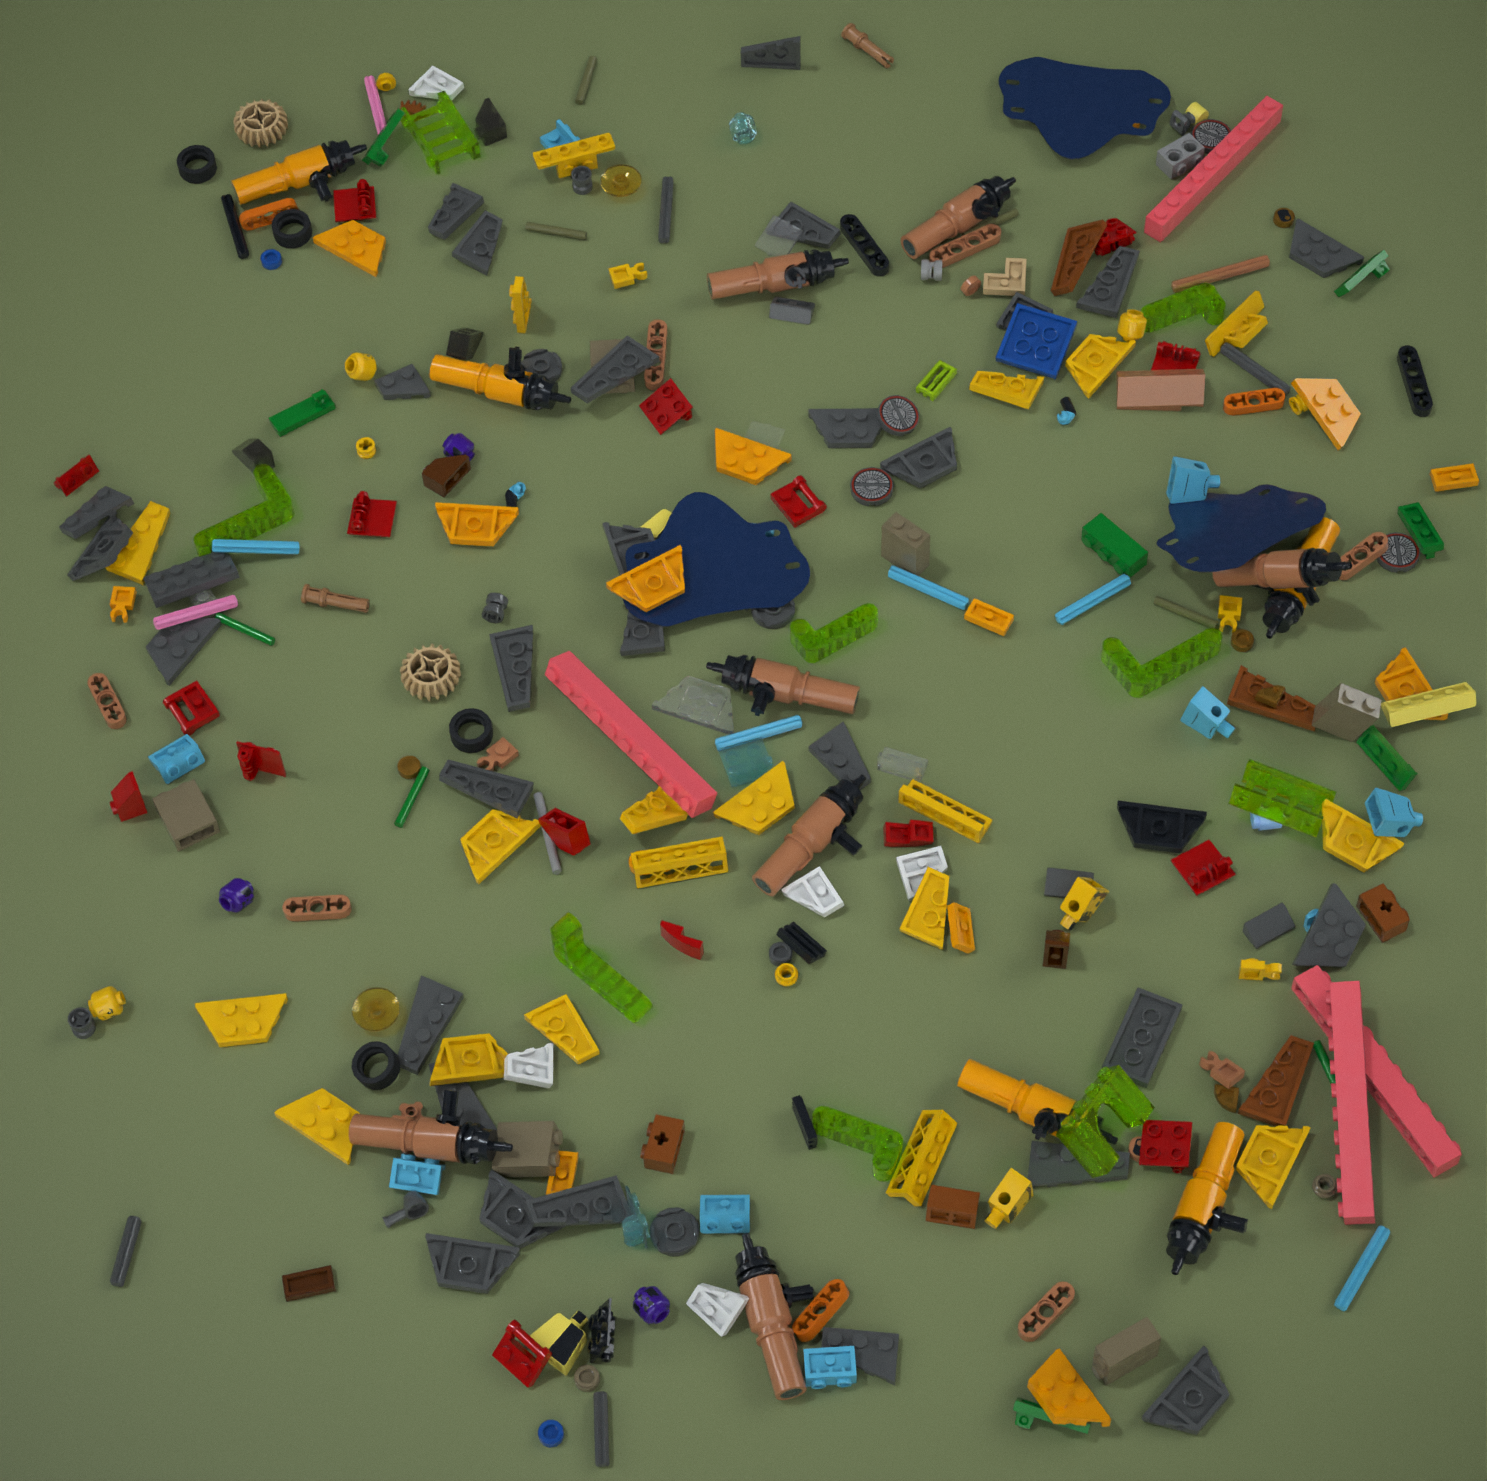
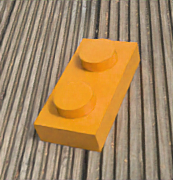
M1473 463L1436 468L1430 471L1435 492L1478 486L1479 483Z
M974 598L964 614V620L1005 636L1014 621V615Z
M953 902L947 905L952 947L969 954L975 950L970 908Z
M558 1150L560 1164L559 1167H556L555 1176H549L546 1195L573 1188L579 1158L578 1152Z

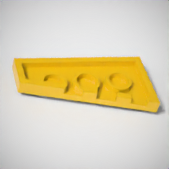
M150 501L132 526L133 534L129 538L128 544L117 555V560L110 566L105 567L106 570L144 586L143 577L146 576L147 570H150L153 554L157 551L159 538L163 535L171 514L169 508Z

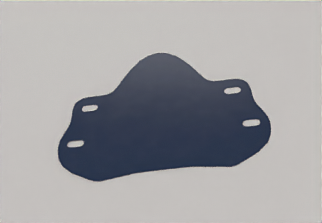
M1032 57L1006 66L999 76V86L1004 96L1003 113L1011 119L1035 123L1048 145L1056 153L1069 159L1086 157L1119 134L1137 136L1151 134L1158 117L1168 108L1171 100L1169 88L1161 80L1142 70L1106 69L1068 64L1043 57ZM1007 80H1016V81H1019L1020 84H1019V85L1007 84L1006 81H1007ZM1150 98L1160 99L1162 103H1150L1148 100ZM1011 108H1023L1025 111L1023 113L1013 112ZM1133 124H1144L1146 125V128H1134Z
M1268 484L1259 485L1238 495L1207 493L1206 498L1201 501L1169 503V513L1175 529L1173 532L1158 539L1156 544L1161 549L1170 553L1179 565L1192 571L1217 572L1234 569L1244 565L1254 556L1281 540L1320 523L1326 512V504L1314 495L1288 491ZM1266 489L1271 490L1269 493L1265 495L1258 494ZM1301 498H1307V499H1308L1307 501H1305V502H1303V503H1301V504H1296V503H1295L1296 501H1298V500L1301 499ZM1172 539H1178V540H1179L1178 542H1176V543H1174V544H1172V545H1167V544H1166L1167 542H1169V541L1172 540ZM1193 557H1199L1197 561L1193 563H1187V560Z
M694 492L686 495L678 502L667 521L663 533L658 539L630 546L626 550L625 556L628 572L681 545L685 593L648 612L641 610L625 599L623 601L632 615L643 621L660 626H672L698 617L736 610L776 608L786 605L804 590L809 582L810 568L807 559L794 545L790 532L784 523L776 520L756 524L749 523L716 496L705 492ZM771 530L780 531V535L767 537L765 533ZM642 552H648V553H649V557H648V558H644V559H635V558H634V555L637 554V553H642ZM793 562H798V563H800V567H799V568H795V569H786V568H785V565H786L787 563H793Z

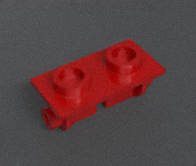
M87 455L85 458H81L80 462L63 475L56 477V481L53 483L56 488H61L67 497L97 474L99 470L92 457Z

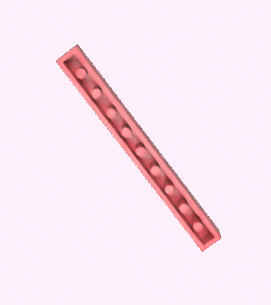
M1266 96L1146 216L1144 233L1161 243L1281 122L1283 104Z
M570 650L549 659L545 676L660 786L667 795L676 801L691 818L712 809L717 792Z
M1316 965L1294 977L1291 989L1326 1036L1333 1037V1028H1328L1327 1014H1332L1331 1005L1326 1003V991H1330L1331 978L1326 971H1322ZM1363 1025L1367 1090L1433 1178L1459 1163L1462 1155L1461 1149L1457 1142L1452 1141L1446 1134L1444 1125L1433 1117L1428 1104L1422 1102L1417 1096L1415 1087L1404 1079L1399 1066L1393 1064L1388 1058L1386 1049L1376 1042L1370 1028Z
M1360 981L1330 982V991H1326V1003L1331 1005L1332 1014H1327L1328 1028H1333V1037H1328L1329 1051H1334V1060H1330L1331 1075L1335 1074L1336 1083H1331L1332 1098H1337V1107H1332L1333 1121H1338V1130H1334L1335 1145H1339L1340 1154H1335L1336 1169H1341V1178H1337V1192L1342 1193L1343 1201L1338 1202L1339 1217L1344 1218L1345 1225L1375 1224Z

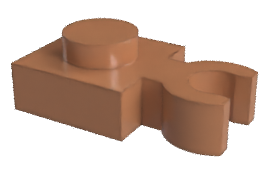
M502 737L486 750L488 757L485 756L478 759L477 767L481 768L483 765H488L485 769L493 772L494 767L497 765L502 769L519 756L518 750Z
M1213 1051L1208 1052L1207 1059L1204 1057L1200 1058V1067L1204 1070H1211L1210 1077L1228 1089L1244 1078L1245 1070L1227 1058L1221 1061Z

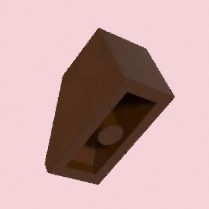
M464 454L434 459L430 465L423 469L422 478L424 486L445 498L471 470L469 456Z
M1062 930L1046 931L1043 957L1044 967L1066 969L1070 933Z

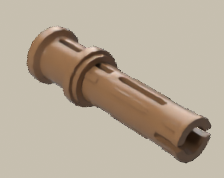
M853 23L845 26L841 33L843 39H848L852 42L856 49L864 50L885 68L891 66L885 60L893 64L894 58L870 41L865 32L857 30Z
M309 584L304 585L301 594L302 603L319 604L320 607L329 605L367 613L370 605L369 599L330 592L325 587L322 589L310 587Z

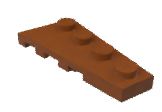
M1103 219L1067 229L1051 287V292L1054 296L1073 292L1107 226Z
M1240 666L1227 705L1315 732L1316 727L1312 726V720L1316 705L1297 695L1292 696L1284 692L1276 708L1255 700L1259 690L1274 686L1266 682V678L1259 674L1255 676L1248 672V668Z
M1291 1035L1276 1055L1270 1067L1264 1072L1256 1087L1250 1092L1247 1100L1241 1105L1238 1114L1273 1126H1286L1314 1043Z

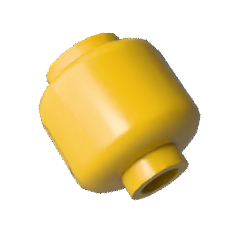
M1129 309L1121 314L1117 332L1126 342H1129V339H1141L1145 333L1147 319L1141 311Z
M355 352L346 359L345 370L351 379L368 381L375 375L377 365L372 355Z
M113 986L93 992L90 1000H88L91 1014L102 1021L120 1015L123 1012V1005L126 1004L123 992L117 991Z

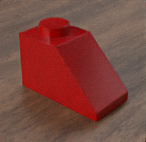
M131 771L111 791L113 801L109 803L113 815L118 814L121 822L147 813L134 773Z
M557 808L552 809L538 819L540 825L560 850L574 856L591 844L586 823L581 819Z

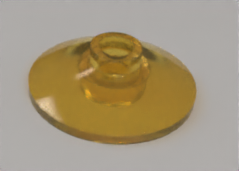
M614 165L602 174L601 186L611 196L626 197L632 195L640 188L641 175L632 166Z
M376 987L363 991L356 997L352 1005L354 1021L358 1026L368 1031L387 1029L397 1020L400 1012L397 997L385 988ZM375 1011H380V1012H381V1013L378 1014V1015H373V1013H374Z

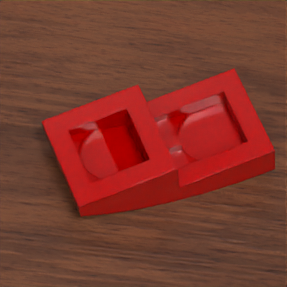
M910 819L908 824L885 822L883 826L884 846L917 847L931 845L934 842L933 822Z
M661 920V936L678 951L701 960L704 953L703 941L685 936L683 926Z

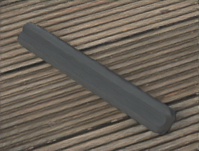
M665 176L662 179L658 241L660 243H668L670 239L674 184L671 176Z
M1225 342L1221 346L1220 352L1261 382L1270 388L1283 390L1285 396L1290 392L1291 387L1230 343Z

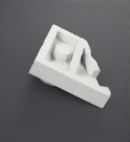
M432 66L408 90L411 96L452 101L464 89V83Z
M941 846L896 857V863L908 901L913 900L928 867L941 873L947 871L948 868Z
M820 866L781 889L784 896L824 918L844 906L842 899Z
M548 1043L538 1049L533 1047L526 1049L524 1052L508 1054L504 1059V1080L550 1088L553 1085V1043Z
M701 1283L697 1285L686 1304L722 1337L727 1335L747 1304L749 1297Z

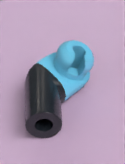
M1064 397L1060 401L1064 411H1061V414H1057V420L1062 425L1069 424L1076 415V410L1070 397Z
M517 482L506 491L505 500L507 507H517V501L524 495L526 490L524 483Z

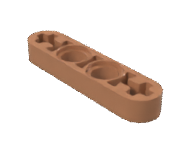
M988 224L931 250L929 261L934 262L941 259L942 268L989 248L1000 242L1001 228L995 224ZM977 240L980 243L977 245H972L969 243V241ZM960 248L962 251L960 253H954L951 251V249Z
M659 319L649 323L647 349L658 355L661 362L660 365L651 366L644 372L645 386L652 391L657 390L664 384L668 332L665 321ZM659 328V336H656L655 331ZM653 344L662 345L660 349L651 348ZM653 374H656V380L652 382Z

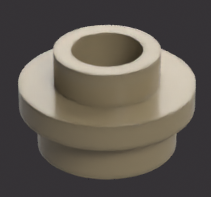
M1329 1174L1318 1175L1312 1183L1313 1192L1320 1198H1330L1337 1191V1182ZM1320 1185H1327L1329 1189L1324 1190Z

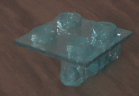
M762 737L718 749L732 788L754 782L773 768L772 757L768 756Z
M627 1185L625 1186L627 1203L632 1216L622 1221L624 1242L629 1247L643 1243L645 1249H647V1239L650 1238L647 1229L649 1228L645 1215L640 1213V1204L636 1193H630Z

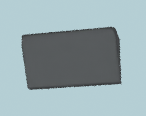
M775 296L770 304L769 317L771 319L810 324L815 303Z
M1049 867L1047 868L1044 896L1065 898L1077 877L1094 879V873Z
M1282 902L1244 923L1242 932L1255 949H1258L1295 928V924Z

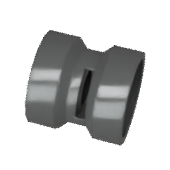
M586 166L574 168L571 172L573 191L579 195L588 194L593 188L591 170Z
M490 593L487 595L482 617L491 623H501L505 615L504 610L508 605V599L500 593Z
M78 1007L69 1013L68 1023L75 1037L87 1039L94 1034L96 1025L88 1009Z

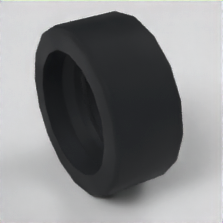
M192 145L183 149L178 154L177 166L183 180L199 184L210 180L215 175L217 165L214 153L210 148L204 145ZM196 159L208 161L200 169H188L185 167L189 162Z
M297 209L284 210L272 220L273 236L275 241L282 247L298 248L308 243L312 237L310 219L303 211ZM291 223H298L304 226L301 231L295 234L280 232L284 226Z
M475 708L464 709L457 712L449 723L451 741L454 747L462 752L477 753L484 750L491 743L493 738L492 723L489 716L482 710ZM476 722L484 726V733L475 739H464L458 735V729L466 723Z
M374 1041L361 1046L356 1051L352 1059V1071L354 1076L366 1088L382 1090L396 1080L400 1072L401 1063L398 1055L387 1044ZM376 1054H385L388 1057V1065L385 1071L375 1078H368L364 1074L366 1062Z

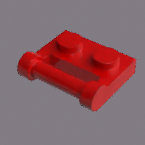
M802 475L797 476L793 482L770 494L771 500L794 528L823 513L827 508L824 501L819 500L808 487L807 481ZM800 489L813 507L808 508L795 491Z
M198 681L185 686L163 700V705L166 709H170L181 725V731L184 735L188 734L190 736L196 729L220 717L219 711ZM183 701L194 719L188 721L177 703Z
M515 1319L506 1327V1332L492 1356L528 1388L534 1385L550 1359L552 1352L547 1347L543 1348L521 1328L522 1325ZM517 1337L536 1355V1358L514 1338Z

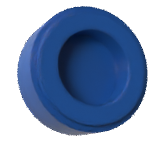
M269 249L261 254V263L265 269L274 270L281 266L282 258L279 251Z
M547 1420L540 1425L538 1437L544 1446L556 1447L564 1439V1430L558 1421Z

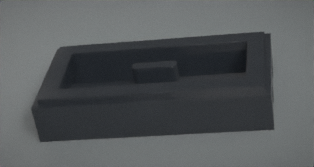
M794 921L790 925L787 924L784 928L778 929L776 935L808 964L825 956L827 950Z
M802 1096L792 1097V1109L808 1150L816 1148L817 1134Z

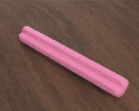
M370 75L364 78L377 134L379 135L386 124L375 78Z
M235 595L226 596L154 617L153 624L156 630L164 629L236 608L238 601Z

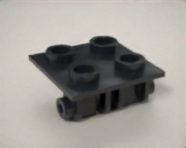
M609 1298L589 1318L588 1327L591 1330V1338L588 1342L587 1352L590 1354V1363H593L597 1358H601L602 1362L608 1363L614 1357V1338L612 1336L615 1335V1316L611 1312L612 1298Z

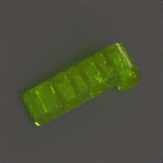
M1198 284L1142 307L1141 312L1147 319L1145 332L1157 331L1197 314H1201L1208 324L1219 325L1224 320L1226 303L1212 284Z
M863 604L816 631L806 620L796 619L790 624V642L806 662H819L873 632L878 626V609L874 604Z
M819 1106L813 1111L812 1124L816 1134L873 1154L872 1174L878 1181L885 1182L893 1177L903 1152V1137L899 1132L828 1106ZM850 1127L852 1130L846 1132L842 1131L841 1128ZM872 1135L875 1138L867 1140L864 1138V1136ZM895 1143L897 1147L889 1148L887 1144ZM886 1164L889 1167L887 1169H880L878 1165Z

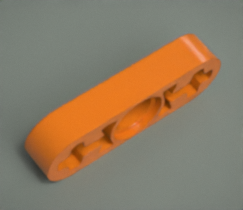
M285 198L246 210L240 214L239 221L242 228L249 231L272 224L275 216L284 210L299 209L293 198ZM269 212H273L270 216H264Z
M1269 388L1229 394L1224 399L1223 410L1226 414L1232 416L1277 410L1284 405L1285 393L1279 388ZM1257 399L1260 403L1253 405L1249 403V400Z
M841 1279L829 1281L794 1321L792 1329L799 1341L808 1342L812 1340L848 1299L849 1290L844 1281ZM826 1307L823 1313L815 1314L818 1308Z

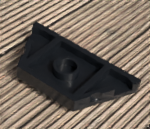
M1119 800L1117 802V810L1134 848L1181 853L1204 823L1207 816L1205 811Z

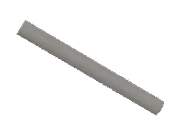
M537 792L533 796L540 818L547 813L543 794ZM541 826L552 872L555 875L560 874L562 870L555 843Z

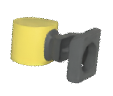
M1193 102L1186 109L1185 114L1174 110L1169 124L1184 136L1185 132L1190 128V124L1195 126L1198 122L1207 120L1209 112L1198 102ZM1176 117L1180 119V123H1176Z

